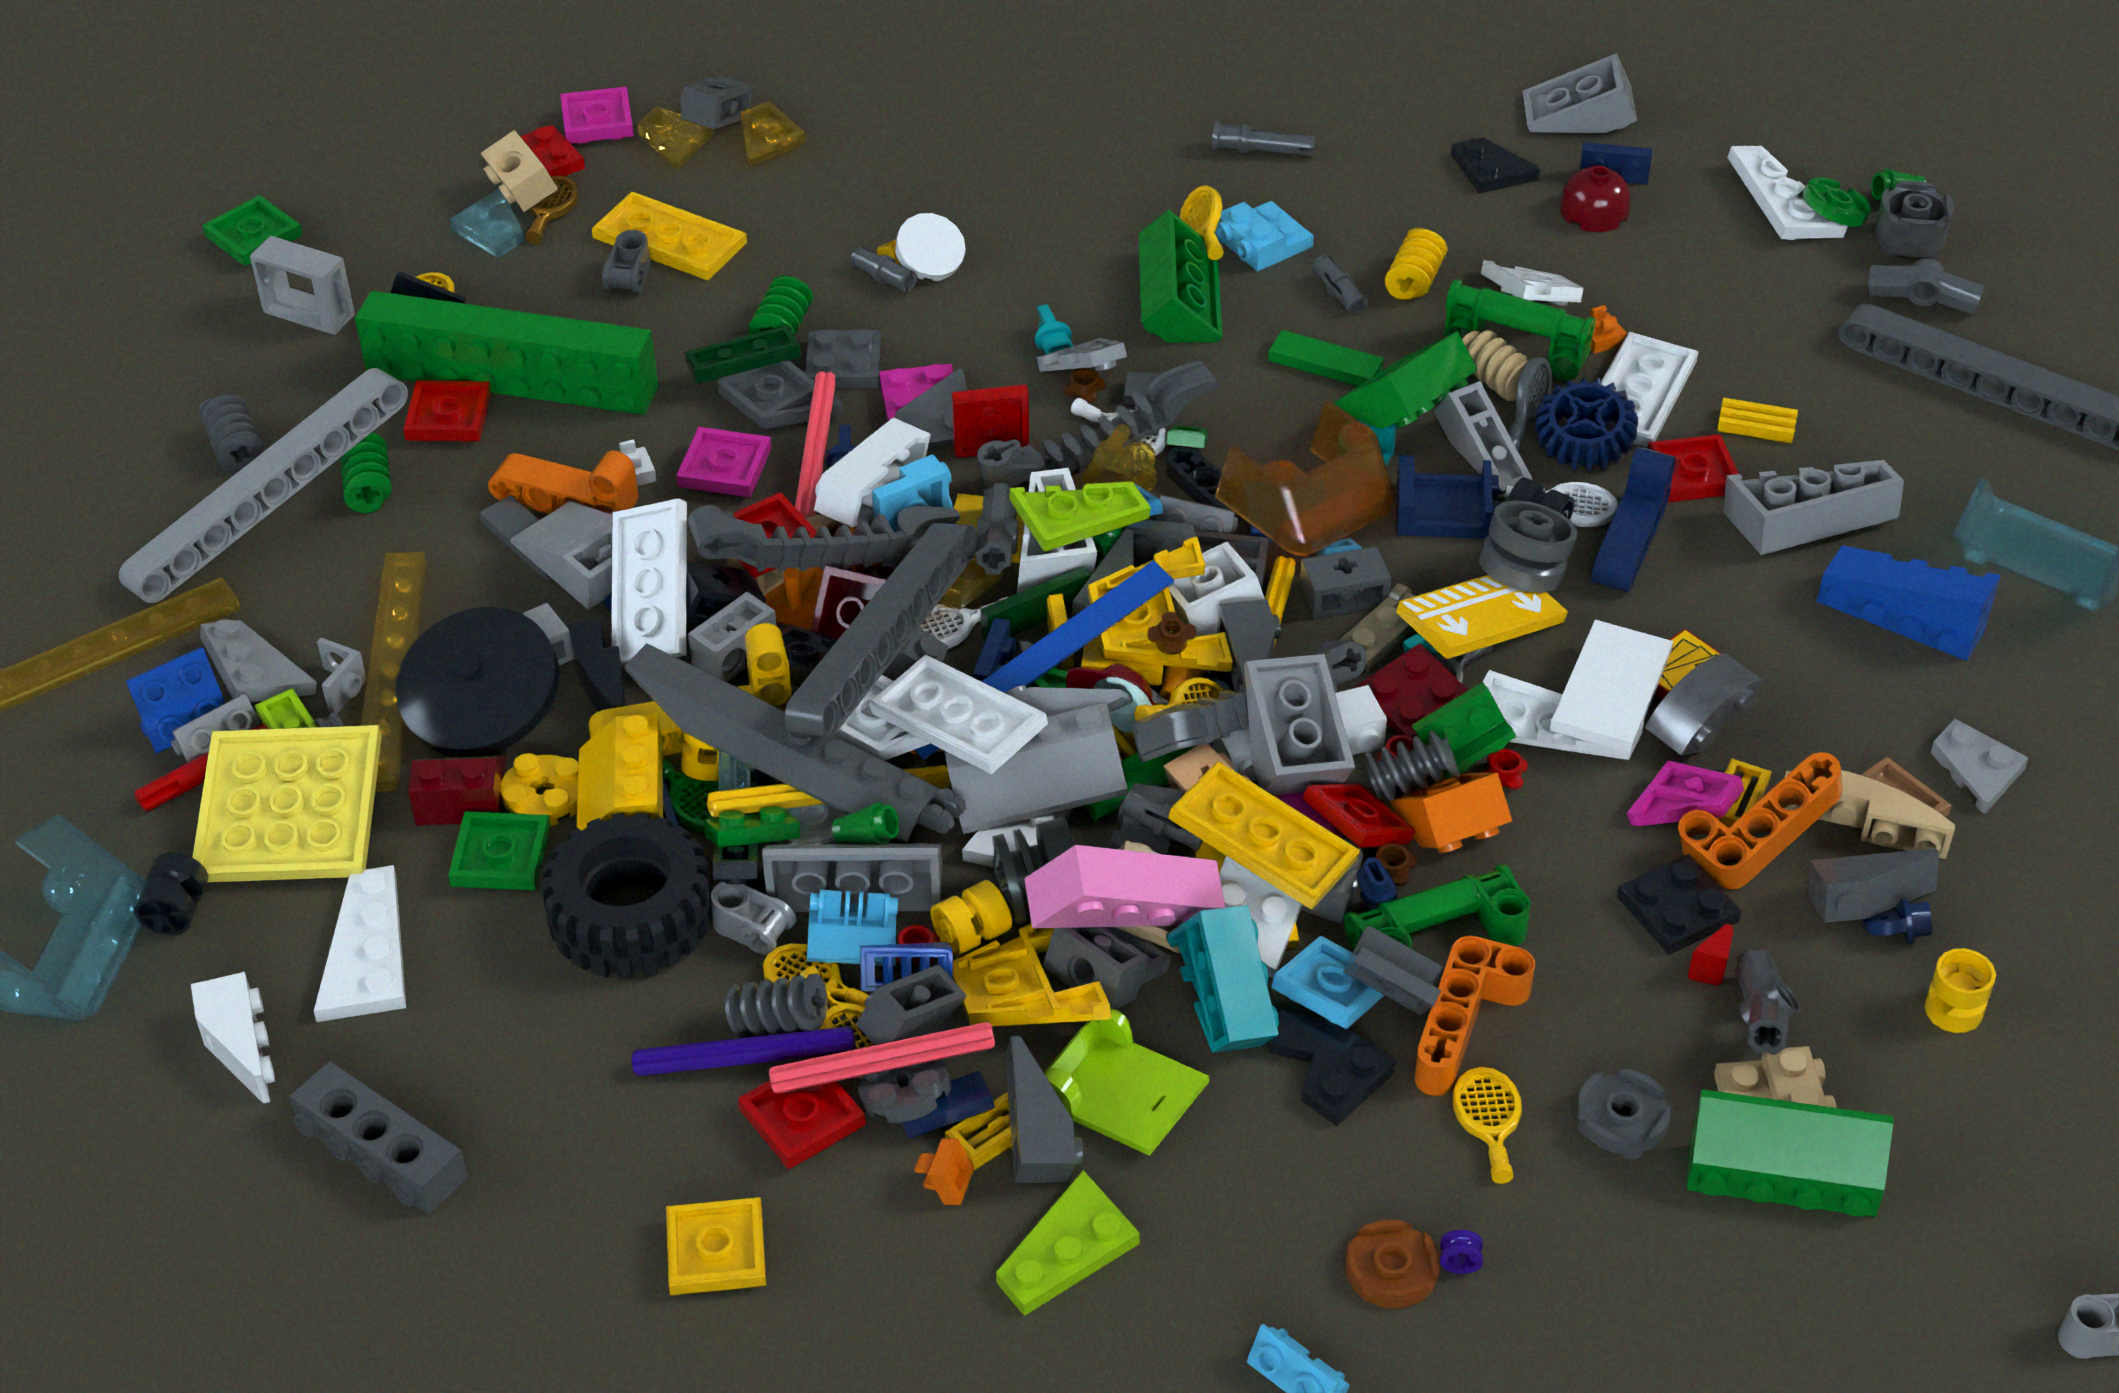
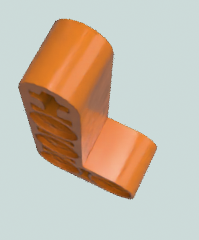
M614 450L606 452L592 472L518 453H511L507 455L488 481L489 491L499 501L511 495L525 508L546 514L552 513L571 501L613 515V512L634 508L639 499L633 462L624 453Z
M1819 752L1810 755L1729 828L1706 811L1694 810L1686 813L1680 819L1678 825L1683 855L1689 854L1714 882L1722 888L1734 890L1743 887L1840 799L1843 792L1840 762L1829 753ZM1791 804L1800 806L1794 810L1784 809L1785 806ZM1758 832L1769 833L1768 836L1763 838L1753 836ZM1697 834L1708 835L1701 840L1691 839V837ZM1731 859L1739 861L1732 866L1722 864L1726 860Z
M1465 936L1455 941L1438 987L1441 992L1430 1010L1418 1045L1414 1081L1417 1088L1423 1093L1440 1096L1452 1090L1482 999L1509 1006L1521 1005L1529 999L1533 983L1535 960L1527 950L1477 936Z

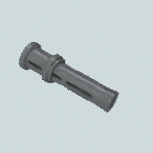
M1214 120L1211 150L1216 151L1218 148L1235 149L1240 154L1248 153V150H1259L1313 157L1315 135L1251 129V125H1248V123L1236 126L1221 124L1220 120Z

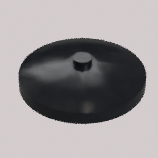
M480 607L464 610L434 624L408 650L401 663L396 680L397 706L401 717L410 731L430 749L456 757H476L492 754L520 741L545 717L557 693L559 663L555 650L544 631L527 616L499 607Z

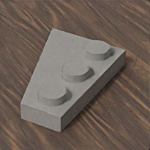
M224 619L214 623L201 624L200 639L233 699L246 693L250 702L265 701L292 688L298 697L315 695L317 681L241 620L232 621Z

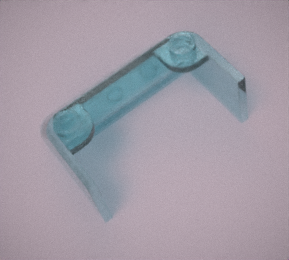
M1979 479L1953 533L1958 546L1965 551L1963 554L1965 559L1981 566H1985L1988 561L2076 597L2075 604L2093 612H2097L2099 607L2108 608L2119 592L2118 546L1998 499L1994 496L1988 480Z
M57 814L20 835L15 844L49 868L42 882V893L47 903L61 913L62 916L33 972L0 949V1009L18 1014L79 1022L95 1015L102 1007L142 927L134 915V908L142 888L147 883L129 867Z

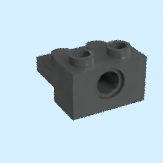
M1115 927L1054 928L1043 967L1058 977L1062 983L1072 988L1099 981L1110 1004V1009L1117 1010L1136 1000L1141 985L1167 972L1171 957L1149 941Z

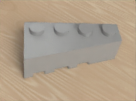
M1884 460L1834 465V471L1829 472L1814 469V467L1798 468V475L1777 477L1775 471L1759 472V479L1742 480L1741 474L1727 475L1723 513L1760 555L1898 519L1904 480Z

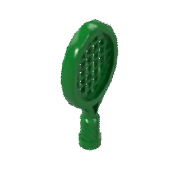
M663 755V776L670 783L669 796L676 819L687 828L704 833V820L702 818H716L709 816L708 810L703 811V809L707 808V802H704L708 798L706 791L709 790V793L732 789L722 780L703 781L691 778L684 773H679Z

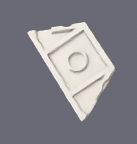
M1483 260L1481 274L1502 286V292L1510 293L1512 296L1529 301H1546L1549 304L1567 306L1568 302H1581L1584 288L1561 275L1518 266L1515 269L1500 267L1493 261Z
M883 675L880 676L834 735L884 761L930 744L872 714L869 702L894 682Z
M1226 856L1219 873L1225 908L1249 906L1251 918L1256 922L1258 928L1257 945L1261 961L1267 967L1268 976L1274 978L1302 904Z

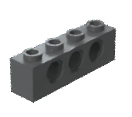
M331 1061L326 1063L289 1096L295 1114L293 1122L302 1134L308 1138L316 1136L326 1143L327 1148L335 1157L342 1161L346 1159L352 1161L368 1180L376 1184L380 1181L392 1189L396 1198L408 1207L414 1204L429 1215L468 1178L462 1150Z

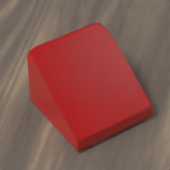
M1725 924L1694 950L1688 973L1689 979L1719 986L1720 983L1722 984L1734 933L1733 925Z

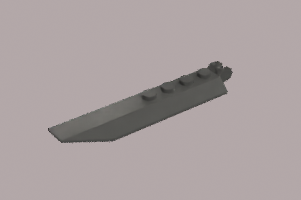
M648 643L625 665L624 669L684 733L847 815L875 802L893 806L899 818V832L895 839L905 844L918 823L931 830H936L937 833L946 834L955 824L953 818H958L966 810L965 800L962 799V796L954 794L953 791L947 788L940 789L836 736L821 737L791 734L785 726L784 710Z

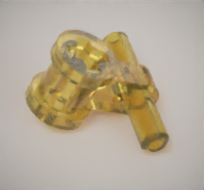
M1119 424L1107 441H1101L1092 454L1093 459L1083 471L1082 478L1086 483L1092 484L1102 471L1107 468L1122 474L1123 482L1133 481V483L1144 490L1149 491L1157 482V473L1153 467L1155 451L1152 446L1144 442H1134L1122 447L1130 436L1131 431L1127 425Z

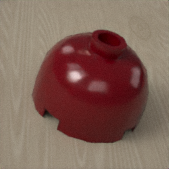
M1604 166L1584 168L1574 173L1565 184L1562 192L1560 213L1569 224H1571V219L1581 223V230L1600 233L1613 231L1619 228L1621 221L1625 219L1626 222L1629 218L1630 189L1623 176L1612 169Z

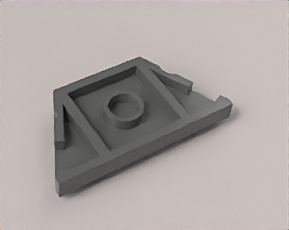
M789 360L725 376L717 382L719 394L763 429L809 421L815 380ZM835 396L833 398L831 417L844 414L843 402Z

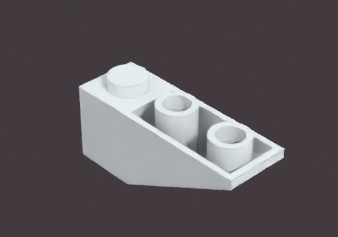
M245 972L191 984L195 1017L204 1045L263 1104L270 1102L267 1084L275 1082V1075L270 1055L264 1057L262 1055V1049L270 1046L264 1021L257 1022L256 1015L264 1013L259 988L250 989Z

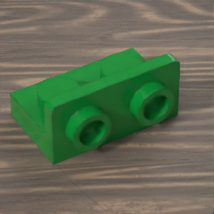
M1483 682L1411 725L1416 735L1425 745L1429 744V731L1434 730L1440 739H1444L1446 734L1460 774L1468 770L1471 764L1484 756L1500 751L1506 746L1507 742L1516 737L1513 728L1504 719L1492 694ZM1444 769V778H1450L1451 774Z

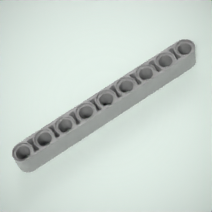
M371 368L365 371L128 558L119 570L120 583L147 603H157L164 599L398 412L407 400V387L404 383L381 369Z

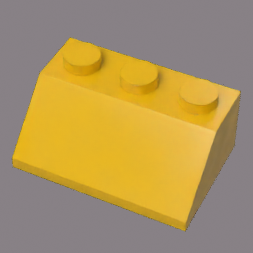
M658 713L615 716L579 748L577 828L583 830L587 828V823L598 818L601 821L612 819V814L624 813V817H635V813H644L650 815V819L656 820L658 816L663 818V742Z

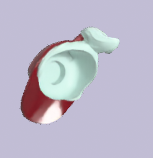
M1121 663L1111 664L1103 670L1075 667L1070 669L1066 676V688L1120 689L1130 693L1133 702L1109 713L1111 723L1124 733H1133L1131 725L1136 722L1134 711L1137 706L1146 704L1150 706L1160 705L1153 700L1152 690L1147 680L1133 668Z

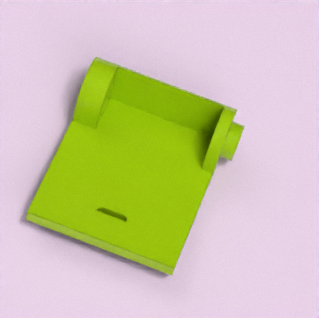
M1110 1009L1111 1019L1087 1021L1043 1073L1073 1121L1150 1156L1210 1082L1209 1075L1134 1043L1128 1019L1120 1011Z

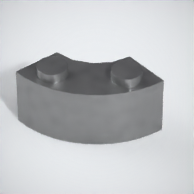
M1727 653L1716 655L1691 670L1671 689L1655 709L1645 728L1680 755L1704 752L1712 745L1716 734L1723 726L1734 718L1745 714L1753 707L1757 700L1756 692L1763 680Z

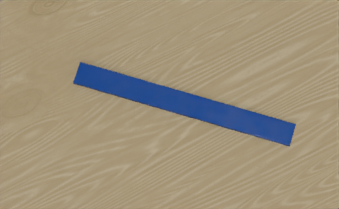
M1153 560L981 682L1004 693L1018 686L1025 685L1027 687L1174 583V579ZM930 743L914 750L924 760L937 751L939 747Z

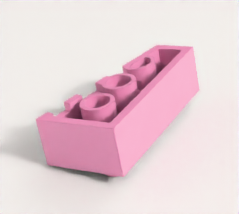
M1074 845L1024 878L1032 928L1180 926L1199 911L1225 908L1216 860Z

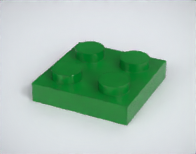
M261 195L202 225L204 236L243 266L251 264L250 255L270 236L290 242L303 236L301 225Z
M465 811L448 874L450 886L536 890L551 827L549 815Z

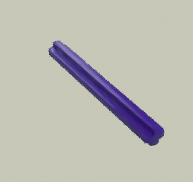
M848 1026L638 1049L632 1053V1068L636 1075L644 1076L809 1058L813 1055L816 1057L855 1050L856 1038L854 1030Z

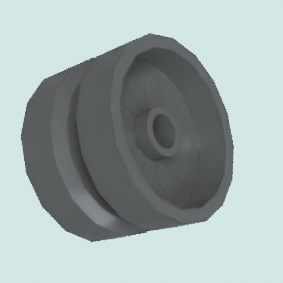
M1514 500L1502 502L1496 506L1489 525L1488 532L1490 535L1485 537L1478 562L1483 571L1494 580L1521 591L1543 593L1555 590L1561 585L1567 566L1566 558L1571 555L1577 539V529L1574 524L1563 514L1533 502Z

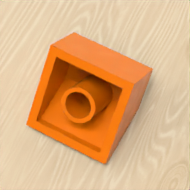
M1461 773L1460 777L1444 779L1443 783L1437 784L1436 782L1430 784L1426 789L1422 790L1419 788L1412 791L1410 795L1402 794L1397 796L1395 800L1390 801L1396 814L1414 828L1416 833L1413 838L1421 848H1437L1438 853H1445L1462 847L1461 840L1473 835L1475 840L1497 835L1500 833L1498 826L1512 822L1498 773Z

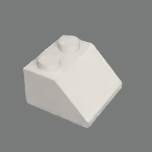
M1224 542L1202 553L1205 562V575L1174 579V583L1168 586L1178 619L1185 624L1194 625L1197 630L1196 637L1216 634L1220 604L1265 599L1257 575L1228 542Z

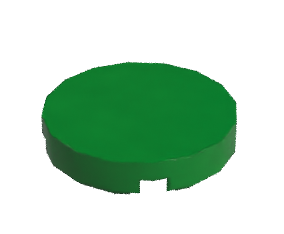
M1826 177L1812 178L1805 186L1803 199L1818 214L1828 220L1850 227H1858L1866 223L1871 212V206L1866 198L1857 190L1849 187L1848 191L1839 188L1841 185L1839 181Z

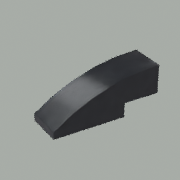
M601 620L569 623L576 671L582 688L592 705L598 712L626 706L619 646L605 647Z

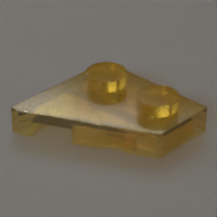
M770 101L741 112L747 162L750 167L806 144L805 132Z
M655 106L638 123L639 135L671 166L679 170L714 135L713 129L680 119L681 114Z

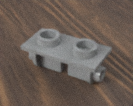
M1160 496L1163 513L1157 514L1156 521L1192 523L1194 530L1227 534L1235 533L1237 529L1238 518L1235 517V511L1168 496Z
M246 693L173 730L172 733L175 739L171 741V745L177 755H184L188 763L209 752L212 731L251 730L260 725V722Z

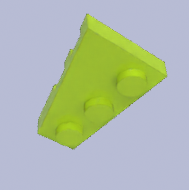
M1133 481L1086 484L1083 490L1061 491L1060 485L1045 486V492L1026 493L1024 487L1010 488L1009 500L1044 552L1149 519L1151 507Z
M1083 1170L996 1272V1283L1025 1316L1139 1245L1140 1233Z

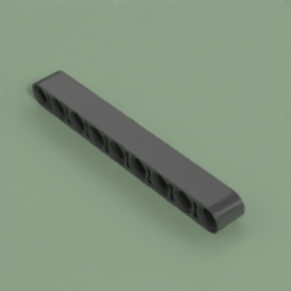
M1864 303L1858 305L1839 329L1841 342L1852 350L2119 450V396L1872 304Z
M933 523L790 698L785 709L784 718L788 732L791 734L833 737L973 559L978 543L977 532L973 525Z

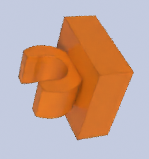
M1605 305L1590 310V316L1596 318V326L1590 348L1594 354L1621 346L1627 336V332L1617 323V318L1611 316L1608 312L1606 313L1607 307Z
M941 1139L936 1154L922 1153L919 1155L914 1171L916 1173H927L923 1183L924 1188L936 1190L944 1205H961L973 1174L974 1166L959 1139Z

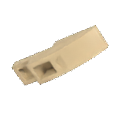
M1786 770L1785 777H1786L1791 771H1787V770ZM1841 770L1842 796L1818 820L1861 828L1860 841L1905 851L1936 848L1939 851V858L1946 859L1955 830L1954 823L1922 801L1899 789L1871 778ZM1791 804L1785 806L1784 809L1794 810L1800 806Z

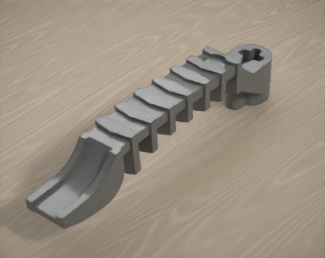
M1201 360L1190 362L1170 369L1152 381L1148 388L1150 403L1146 397L1135 391L1131 394L1135 411L1131 412L1124 406L1118 405L1115 407L1118 420L1111 422L1106 417L1101 416L1097 418L1099 429L1094 431L1084 424L1079 427L1081 437L1077 439L1065 432L1061 434L1063 444L1061 446H1057L1054 442L1047 439L1043 441L1044 453L1042 454L1030 445L1020 447V443L1016 439L1007 442L991 441L985 443L977 452L983 485L986 489H989L994 483H1007L1012 488L1024 481H1030L1031 472L1069 468L1070 473L1075 470L1081 472L1085 470V466L1093 462L1101 463L1105 457L1113 453L1117 455L1122 453V449L1132 444L1139 445L1141 439L1149 435H1158L1161 428L1174 424L1175 419L1185 406L1196 398L1219 387V382Z
M705 505L695 509L689 515L688 526L699 554L706 559L737 558L756 567L757 572H763L765 568H778L779 572L785 571L786 568H799L800 571H806L808 567H821L824 570L825 565L842 566L843 569H848L851 565L863 564L864 567H870L872 563L883 562L884 565H890L893 560L902 561L933 523L956 524L960 519V514L956 509L915 506L904 508L900 511L896 523L898 530L893 532L885 516L879 514L874 518L870 526L867 521L860 522L853 532V536L848 526L843 525L840 526L834 537H831L826 526L820 527L814 538L809 537L805 527H798L792 538H788L786 530L782 526L775 529L771 538H767L762 524H752L734 518L732 512H722L717 506Z
M1324 640L1315 647L1314 652L1311 654H1325L1335 693L1337 692L1336 687L1338 684L1356 678L1364 671L1367 660L1364 648L1359 643L1349 641ZM1246 683L1240 685V692L1227 690L1220 692L1219 700L1203 696L1198 698L1197 704L1190 703L1172 706L1133 723L1131 728L1139 761L1146 762L1175 750L1208 744L1219 737H1230V733L1238 730H1248Z

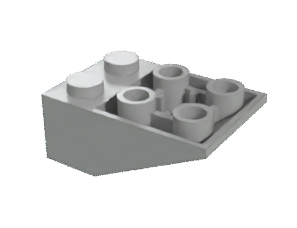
M569 501L510 539V543L586 609L590 610L605 600L612 591V514Z

